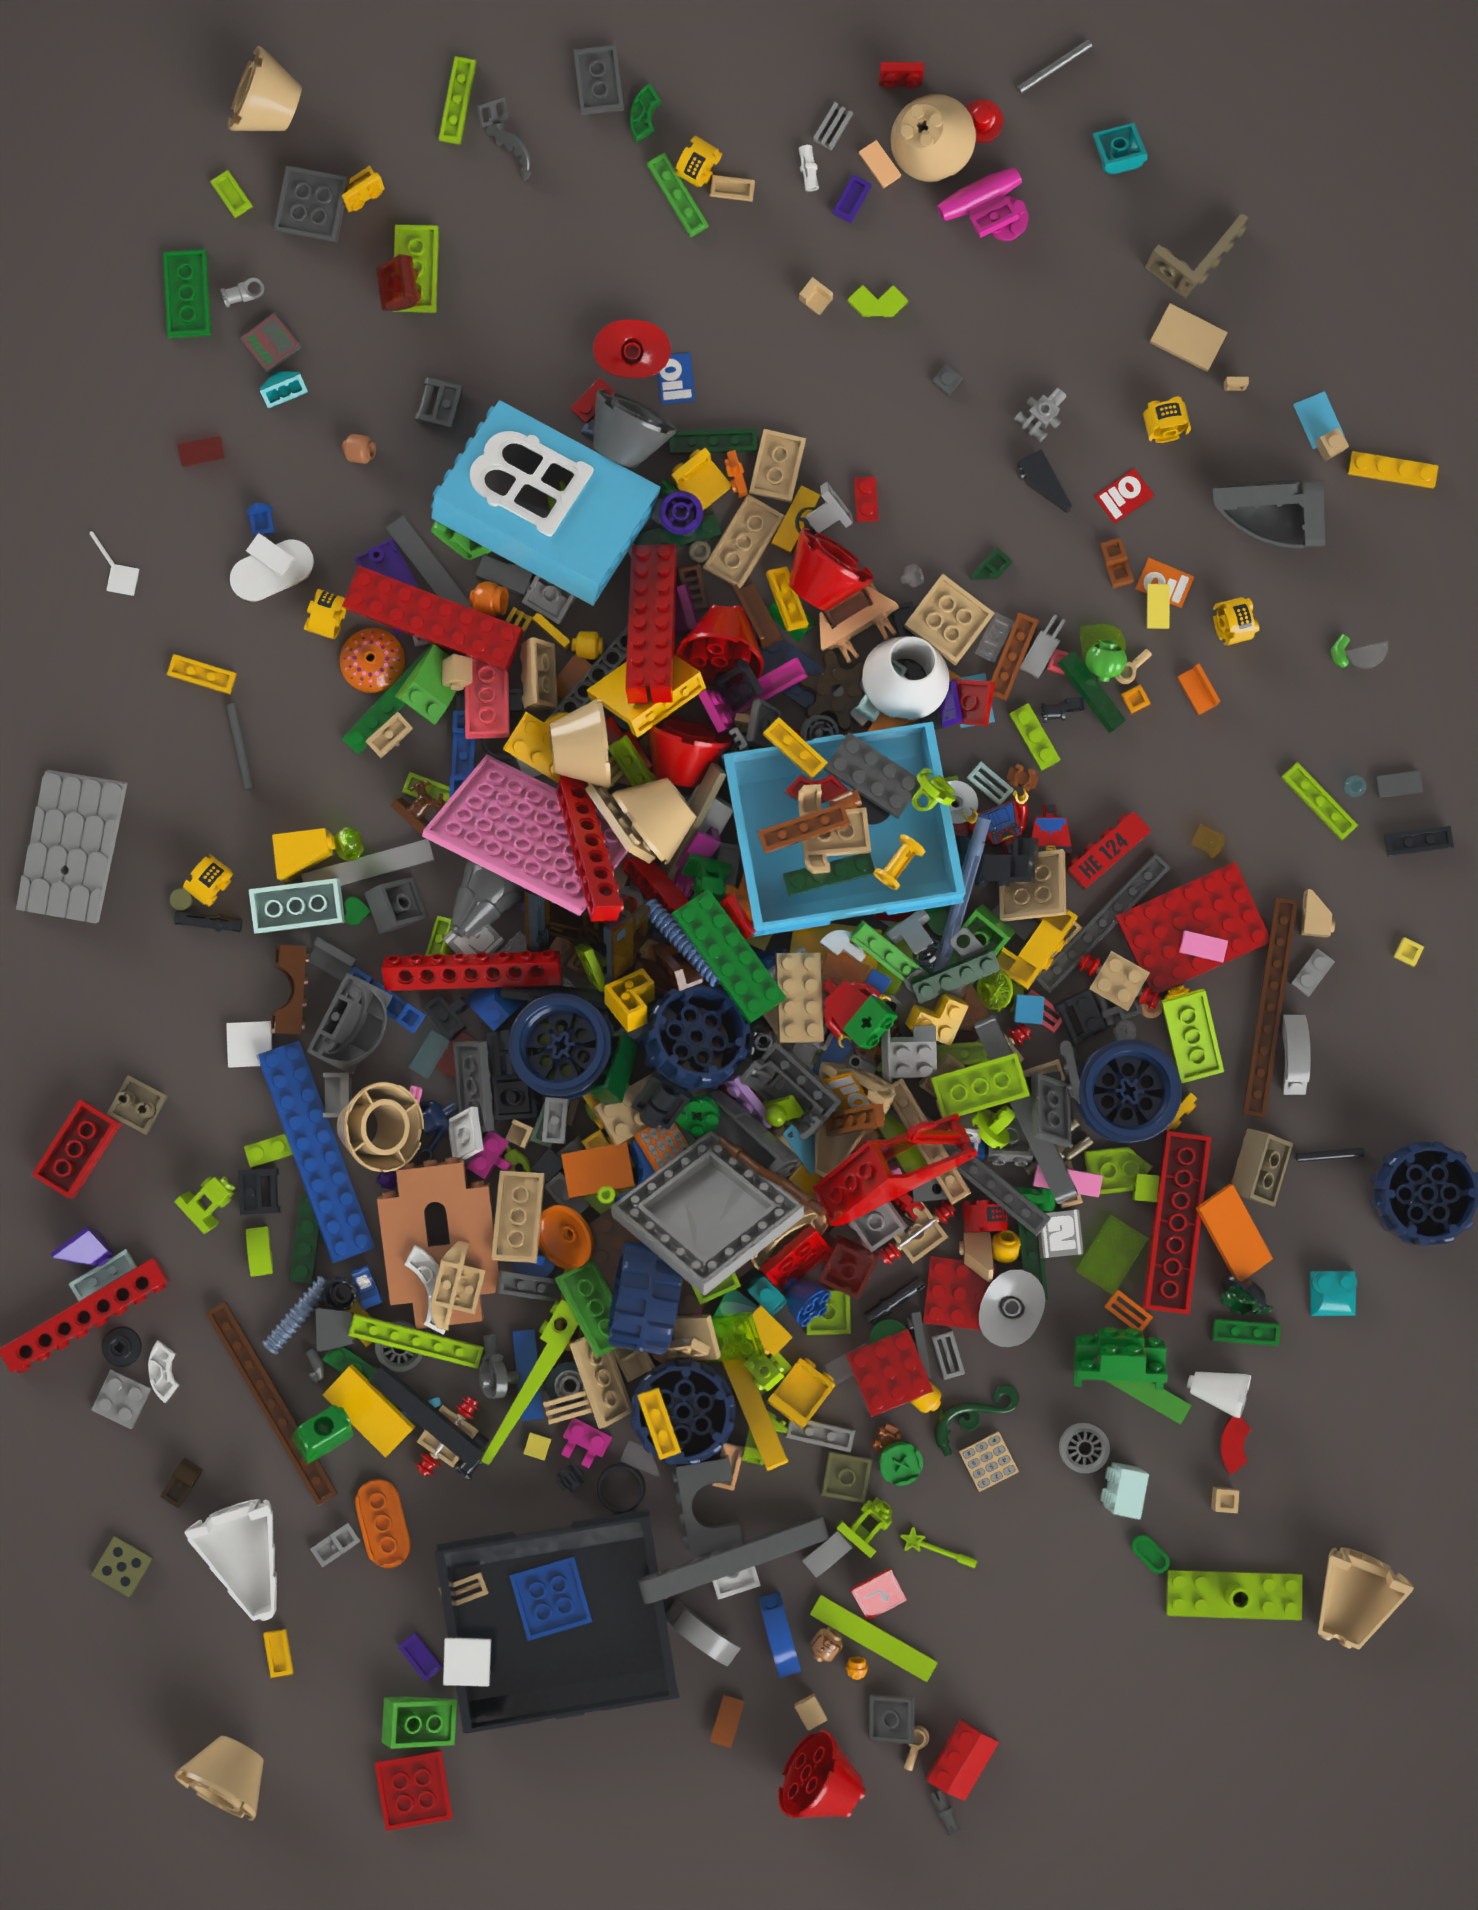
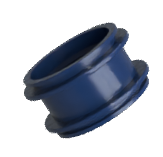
M563 993L546 995L526 1006L516 1018L509 1036L510 1060L521 1080L536 1092L549 1098L568 1100L579 1098L590 1093V1086L604 1071L610 1057V1034L613 1031L604 1015L587 1000ZM578 1015L582 1018L574 1029L572 1023L574 1016ZM546 1018H548L553 1028L549 1031L540 1024ZM561 1022H567L568 1028L564 1032H558L557 1029L558 1024ZM586 1030L588 1032L587 1038L584 1041H579L577 1038L578 1033ZM543 1035H549V1043L544 1046L540 1045V1038ZM596 1041V1048H586L587 1044ZM564 1042L567 1048L560 1051L557 1045ZM529 1048L541 1049L542 1053L529 1056ZM584 1052H589V1061L581 1063L580 1055ZM545 1057H551V1065L544 1068L542 1060ZM578 1064L585 1070L580 1075L575 1067ZM567 1065L572 1066V1073L569 1076H563V1067ZM557 1069L554 1080L547 1079L551 1071Z
M1119 1040L1095 1051L1081 1067L1082 1074L1079 1081L1080 1104L1076 1100L1077 1107L1086 1124L1103 1138L1119 1143H1134L1148 1140L1165 1130L1175 1118L1182 1097L1181 1079L1172 1060L1158 1047L1140 1040ZM1113 1059L1117 1066L1116 1073L1107 1064ZM1143 1060L1149 1066L1140 1074L1137 1073V1070ZM1124 1064H1129L1132 1067L1133 1071L1130 1076H1125L1122 1073V1066ZM1104 1074L1112 1076L1113 1083L1111 1086L1103 1084L1102 1077ZM1143 1076L1151 1079L1149 1088H1144L1141 1085L1140 1080ZM1125 1085L1128 1088H1133L1132 1097L1124 1095ZM1094 1086L1105 1089V1093L1094 1095ZM1162 1089V1098L1149 1095L1150 1090ZM1104 1096L1111 1098L1112 1105L1110 1108L1102 1106L1101 1099ZM1142 1098L1150 1101V1108L1148 1110H1143L1140 1107V1100ZM1123 1108H1127L1131 1112V1117L1127 1121L1120 1117V1111ZM1114 1109L1116 1110V1115L1113 1122H1111L1106 1117ZM1139 1111L1147 1122L1139 1125L1135 1112Z

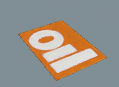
M1148 557L1135 589L1147 594V584H1170V604L1182 608L1195 576Z

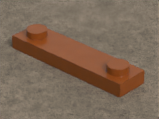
M1018 612L991 679L995 683L993 697L1005 702L1007 701L1039 620Z
M842 802L757 832L764 853L767 854L849 826L850 821Z
M875 1103L834 1112L826 1121V1136L834 1137L883 1127L885 1119L883 1104Z

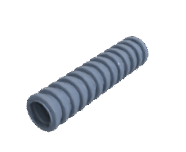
M318 1276V1280L313 1281V1286L308 1287L309 1291L303 1293V1298L300 1297L299 1302H295V1307L289 1309L290 1313L285 1314L286 1318H282L280 1320L281 1323L276 1325L277 1328L272 1329V1334L267 1335L268 1339L262 1341L263 1346L271 1353L278 1354V1350L283 1348V1344L288 1343L287 1339L293 1337L292 1333L297 1332V1327L300 1328L302 1326L301 1323L306 1321L305 1318L311 1316L310 1312L315 1311L314 1307L320 1305V1300H324L321 1290L327 1279L323 1276Z

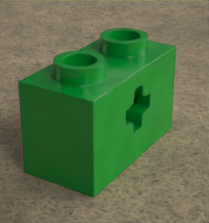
M870 995L843 1030L859 1047L870 1050L878 1044L882 1034L893 1026L894 1020L898 1016L881 998Z

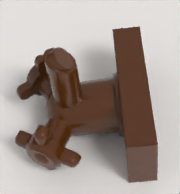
M428 781L417 782L410 787V791L417 790L418 797L411 805L403 797L395 799L390 805L421 835H423V830L430 823L423 816L431 807L436 808L437 815L445 805L443 794H439V798L436 800L426 793L425 787L430 785Z

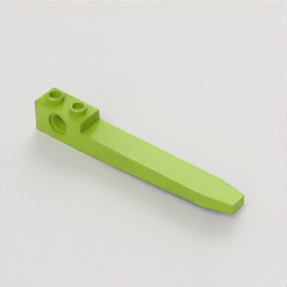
M565 1299L554 1303L550 1310L553 1316L549 1322L545 1320L539 1330L542 1333L540 1339L547 1342L481 1460L487 1465L491 1463L578 1327V1323ZM561 1317L567 1321L566 1329L558 1330L555 1327V1320Z

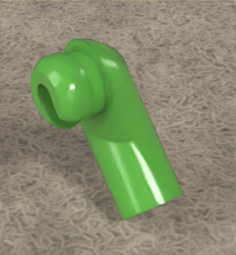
M1344 634L1340 635L1331 648L1333 662L1341 668L1346 667L1349 663L1344 649L1349 643L1350 638Z

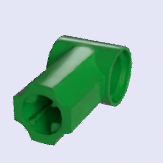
M1014 1187L1042 1211L1055 1212L1056 1200L1050 1189Z

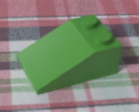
M432 643L394 697L423 719L436 725L448 708L456 690H452L451 687L442 686V660L449 657V655Z
M983 904L973 912L962 926V928H967L987 950L992 948L995 956L1001 952L1003 947L1006 946L1016 933L1014 929L1005 922H1002L997 915ZM965 934L960 935L956 942L958 947L966 948L969 946L970 937ZM955 949L950 965L962 957ZM975 981L969 983L968 985L972 986L975 983Z
M408 1696L384 1697L382 1743L391 1749L454 1745L457 1700Z

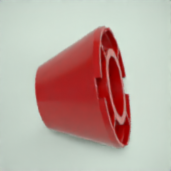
M802 528L799 533L789 579V586L802 599L820 610L829 611L874 581L875 578L868 567L863 569L858 564L859 559L843 546L819 532H816L814 535L809 533V528Z
M668 715L647 730L654 775L659 779L669 778L673 784L685 787H697L700 785L711 762L717 764L721 756L725 754L732 744L731 735L728 733H718L715 726L698 720L696 724L684 721V717Z

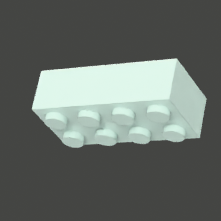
M338 878L249 889L255 934L345 923L341 885Z
M1111 1461V1466H1107L1105 1472V1479L1108 1481L1107 1487L1103 1488L1100 1501L1103 1502V1506L1113 1514L1141 1519L1149 1474L1139 1467Z

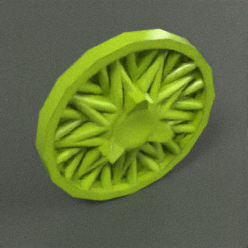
M997 971L978 980L977 995L983 1006L990 1010H1000L1010 1003L1013 996V985L1010 977L1004 971Z

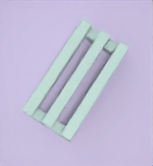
M981 761L966 778L998 806L1014 791L1010 785ZM981 768L983 771H985L997 783H999L1003 788H1005L1007 792H1002L997 786H995L984 775H982L979 772V769ZM976 775L979 779H981L993 791H995L999 796H1001V799L999 800L987 788H985L981 783H979L973 776Z

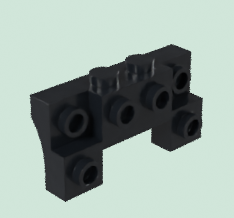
M955 837L961 870L972 837ZM1013 837V855L982 854L974 885L988 886V882H996L995 886H1009V882H1035V860H1038L1039 838Z

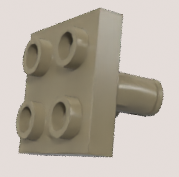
M127 1075L107 1115L147 1135L168 1095Z

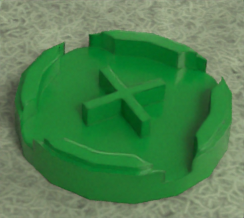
M906 1441L893 1442L887 1445L881 1452L878 1460L879 1470L886 1481L897 1486L908 1485L915 1481L920 1471H922L923 1457L918 1448L912 1443Z

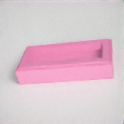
M1184 931L1179 953L1224 962L1228 941Z

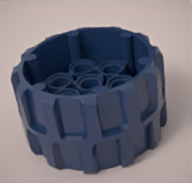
M701 984L681 991L672 988L665 993L647 1014V1024L644 1025V1030L639 1036V1044L644 1047L646 1056L643 1063L646 1069H652L690 1094L705 1088L711 1091L729 1078L746 1058L748 1049L745 1048L747 1036L751 1033V1028L749 1024H745L742 1013L733 1000L724 994L723 988L719 986L715 988L704 987ZM696 1006L702 1007L708 1011L704 1013V1015H700V1011ZM670 1007L675 1012L680 1011L677 1014L676 1020H672L667 1025H664L666 1018L661 1016L663 1011ZM684 1013L690 1014L693 1021H687L684 1018ZM705 1019H710L714 1027L707 1026ZM721 1023L727 1032L728 1038L724 1033L717 1030ZM669 1028L675 1029L678 1036H672L669 1033ZM659 1034H661L665 1043L672 1045L668 1054L663 1048ZM690 1034L697 1035L699 1042L692 1041ZM712 1040L718 1041L720 1048H715L712 1045ZM675 1050H682L685 1055L684 1058L678 1057ZM724 1051L722 1057L727 1060L725 1067L720 1070L715 1065L709 1067L713 1062V1056H718ZM697 1055L703 1056L706 1063H700L697 1060ZM688 1061L691 1068L700 1073L687 1070L680 1065Z
M1437 1141L1408 1143L1396 1151L1386 1154L1383 1157L1384 1163L1377 1173L1372 1174L1370 1180L1374 1184V1199L1370 1200V1206L1376 1209L1382 1221L1380 1226L1385 1231L1396 1235L1404 1243L1422 1246L1448 1244L1453 1242L1454 1238L1461 1232L1470 1230L1474 1225V1222L1471 1220L1478 1207V1172H1473L1466 1162L1467 1155L1461 1151H1454L1444 1146L1443 1142ZM1418 1152L1434 1154V1161L1437 1164L1429 1165L1424 1169L1419 1164H1412L1415 1160L1413 1154ZM1402 1163L1405 1167L1402 1171V1178L1405 1182L1404 1184L1394 1186L1391 1190L1389 1189L1391 1178L1396 1168ZM1447 1163L1457 1174L1461 1189L1455 1184L1446 1182L1449 1176L1448 1170L1445 1167ZM1412 1168L1416 1169L1419 1173L1415 1181L1409 1176ZM1434 1168H1438L1441 1172L1438 1180L1432 1177V1170ZM1425 1187L1430 1191V1197L1427 1200L1421 1196V1191ZM1449 1187L1453 1193L1452 1197L1449 1200L1446 1199L1443 1194L1445 1188ZM1401 1188H1405L1408 1191V1197L1405 1200L1399 1197V1190ZM1390 1198L1398 1204L1405 1205L1403 1217L1406 1222L1404 1225L1395 1216L1390 1204ZM1461 1198L1459 1211L1454 1220L1449 1224L1447 1219L1450 1216V1210L1447 1204L1455 1203ZM1413 1207H1417L1420 1211L1417 1219L1411 1217L1410 1212ZM1435 1207H1439L1442 1210V1216L1439 1219L1433 1216ZM1427 1218L1430 1222L1439 1223V1225L1436 1227L1437 1233L1423 1236L1416 1233L1417 1227L1414 1223H1421Z
M626 1242L622 1248L611 1300L607 1339L608 1344L612 1347L661 1355L666 1353L672 1339L681 1293L682 1276L645 1244Z
M673 1359L655 1366L639 1383L631 1402V1425L643 1448L648 1453L650 1452L659 1458L653 1439L649 1435L648 1425L643 1423L641 1405L637 1395L655 1389V1385L652 1382L661 1375L674 1370H682L683 1379L676 1383L675 1391L662 1388L660 1392L668 1393L671 1396V1402L665 1406L674 1432L679 1428H684L688 1432V1437L685 1440L677 1439L681 1453L662 1460L670 1465H696L713 1454L718 1453L723 1448L734 1427L735 1400L724 1376L720 1375L707 1363L690 1359ZM695 1371L708 1377L718 1387L716 1392L713 1394L707 1391L696 1393L695 1385L689 1379L690 1372ZM688 1383L692 1389L690 1394L682 1395L679 1392L680 1384ZM704 1395L710 1399L708 1407L701 1408L697 1404V1399L700 1396ZM715 1399H724L726 1406V1419L722 1430L712 1428L711 1418L705 1414L711 1410ZM679 1406H687L690 1414L685 1418L680 1417L677 1414ZM700 1418L706 1419L708 1421V1428L705 1430L697 1429L696 1421ZM692 1432L698 1435H705L707 1433L712 1435L713 1441L700 1450L685 1453V1448L683 1447L690 1441Z

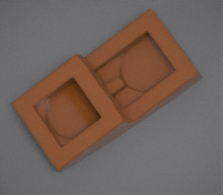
M1121 537L1100 543L1112 588L1134 583V578L1127 561L1128 556Z
M575 653L556 677L557 695L564 700L592 665L584 658L578 657Z
M723 1695L709 1742L727 1748L732 1747L745 1701Z

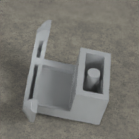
M936 1025L914 1026V1037H890V1029L882 1034V1075L884 1080L892 1084V1078L937 1076Z

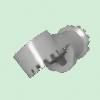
M250 278L247 281L238 283V286L226 290L222 288L220 290L222 296H225L223 299H226L224 302L228 308L230 304L239 301L247 302L259 298L265 289L263 283L258 278ZM250 283H259L260 291L257 294H251L248 291Z

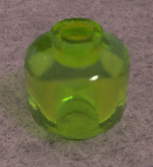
M345 827L334 836L336 854L346 861H354L364 852L362 834L358 830Z

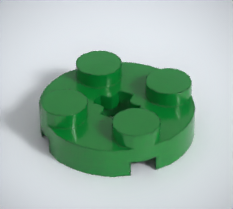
M706 1095L692 1096L675 1121L684 1130L692 1133V1135L701 1137L717 1127L720 1119L719 1106L712 1098ZM693 1112H695V1113H699V1112H700V1113H702V1114H701V1116H696V1115H694Z

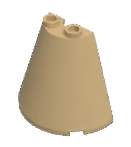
M1341 1547L1340 1551L1333 1548L1328 1557L1318 1635L1326 1640L1337 1638L1339 1643L1346 1648L1354 1647L1360 1649L1408 1597L1414 1587L1402 1574L1398 1573L1396 1576L1390 1570L1391 1567L1370 1555L1349 1548Z

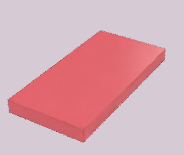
M472 659V683L465 687L466 739L510 737L509 672Z

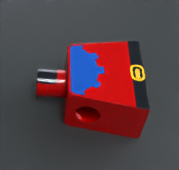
M1043 805V817L1034 818L1030 838H1039L1038 852L1063 849L1065 855H1070L1072 847L1066 817H1056V805Z

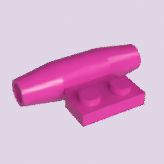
M1013 167L987 175L959 189L937 205L942 220L947 221L970 214V222L980 238L1018 220L1019 216L1009 198L1003 196L1022 183L1020 174Z

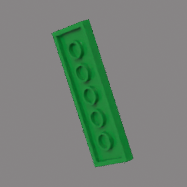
M709 889L671 914L749 1024L786 1000L787 997Z

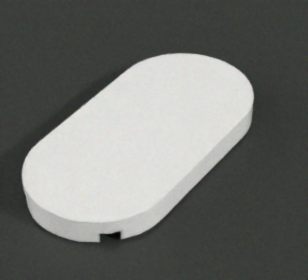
M285 540L276 544L295 558L283 577L252 555L237 562L230 573L231 587L240 598L255 602L303 582L309 577L314 567V556L306 544L298 540Z

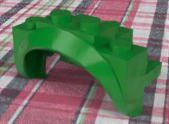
M1105 1327L1104 1329H1098L1097 1334L1093 1336L1089 1334L1075 1336L1074 1386L1082 1387V1379L1155 1382V1390H1163L1164 1383H1167L1168 1378L1165 1366V1342L1157 1337H1149L1147 1339L1144 1337L1143 1331L1136 1328L1116 1329ZM1097 1356H1098V1363L1092 1361V1360H1093L1095 1357H1097Z

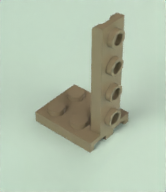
M1244 214L1239 215L1194 271L1190 269L1186 262L1178 260L1169 249L1161 247L1159 244L1153 250L1145 269L1186 299L1197 283L1201 285L1209 275L1207 273L1209 268L1215 269L1222 259L1219 256L1223 251L1225 253L1229 252L1234 245L1232 240L1236 236L1239 238L1247 229L1245 224L1249 217Z

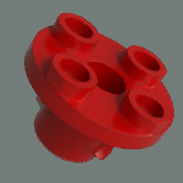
M983 99L972 101L965 107L970 113L976 129V142L986 144L992 142L1000 134L1003 127V115L1000 108L993 102Z

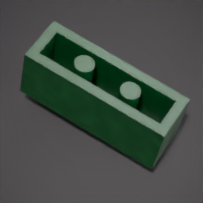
M626 1032L610 1034L611 1052L608 1063L600 1077L589 1089L604 1105L622 1103L639 1052L640 1045Z

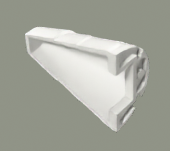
M260 1499L234 1504L210 1514V1517L204 1523H202V1520H199L185 1531L189 1543L209 1565L210 1570L226 1586L232 1598L253 1621L258 1619L265 1621L272 1618L277 1606V1572L275 1571V1544L273 1543V1511L270 1502L264 1500L261 1503Z

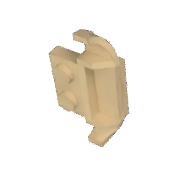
M456 1242L441 1260L431 1300L432 1316L436 1327L448 1331L453 1309L471 1314L476 1313L486 1270L464 1265L470 1243Z

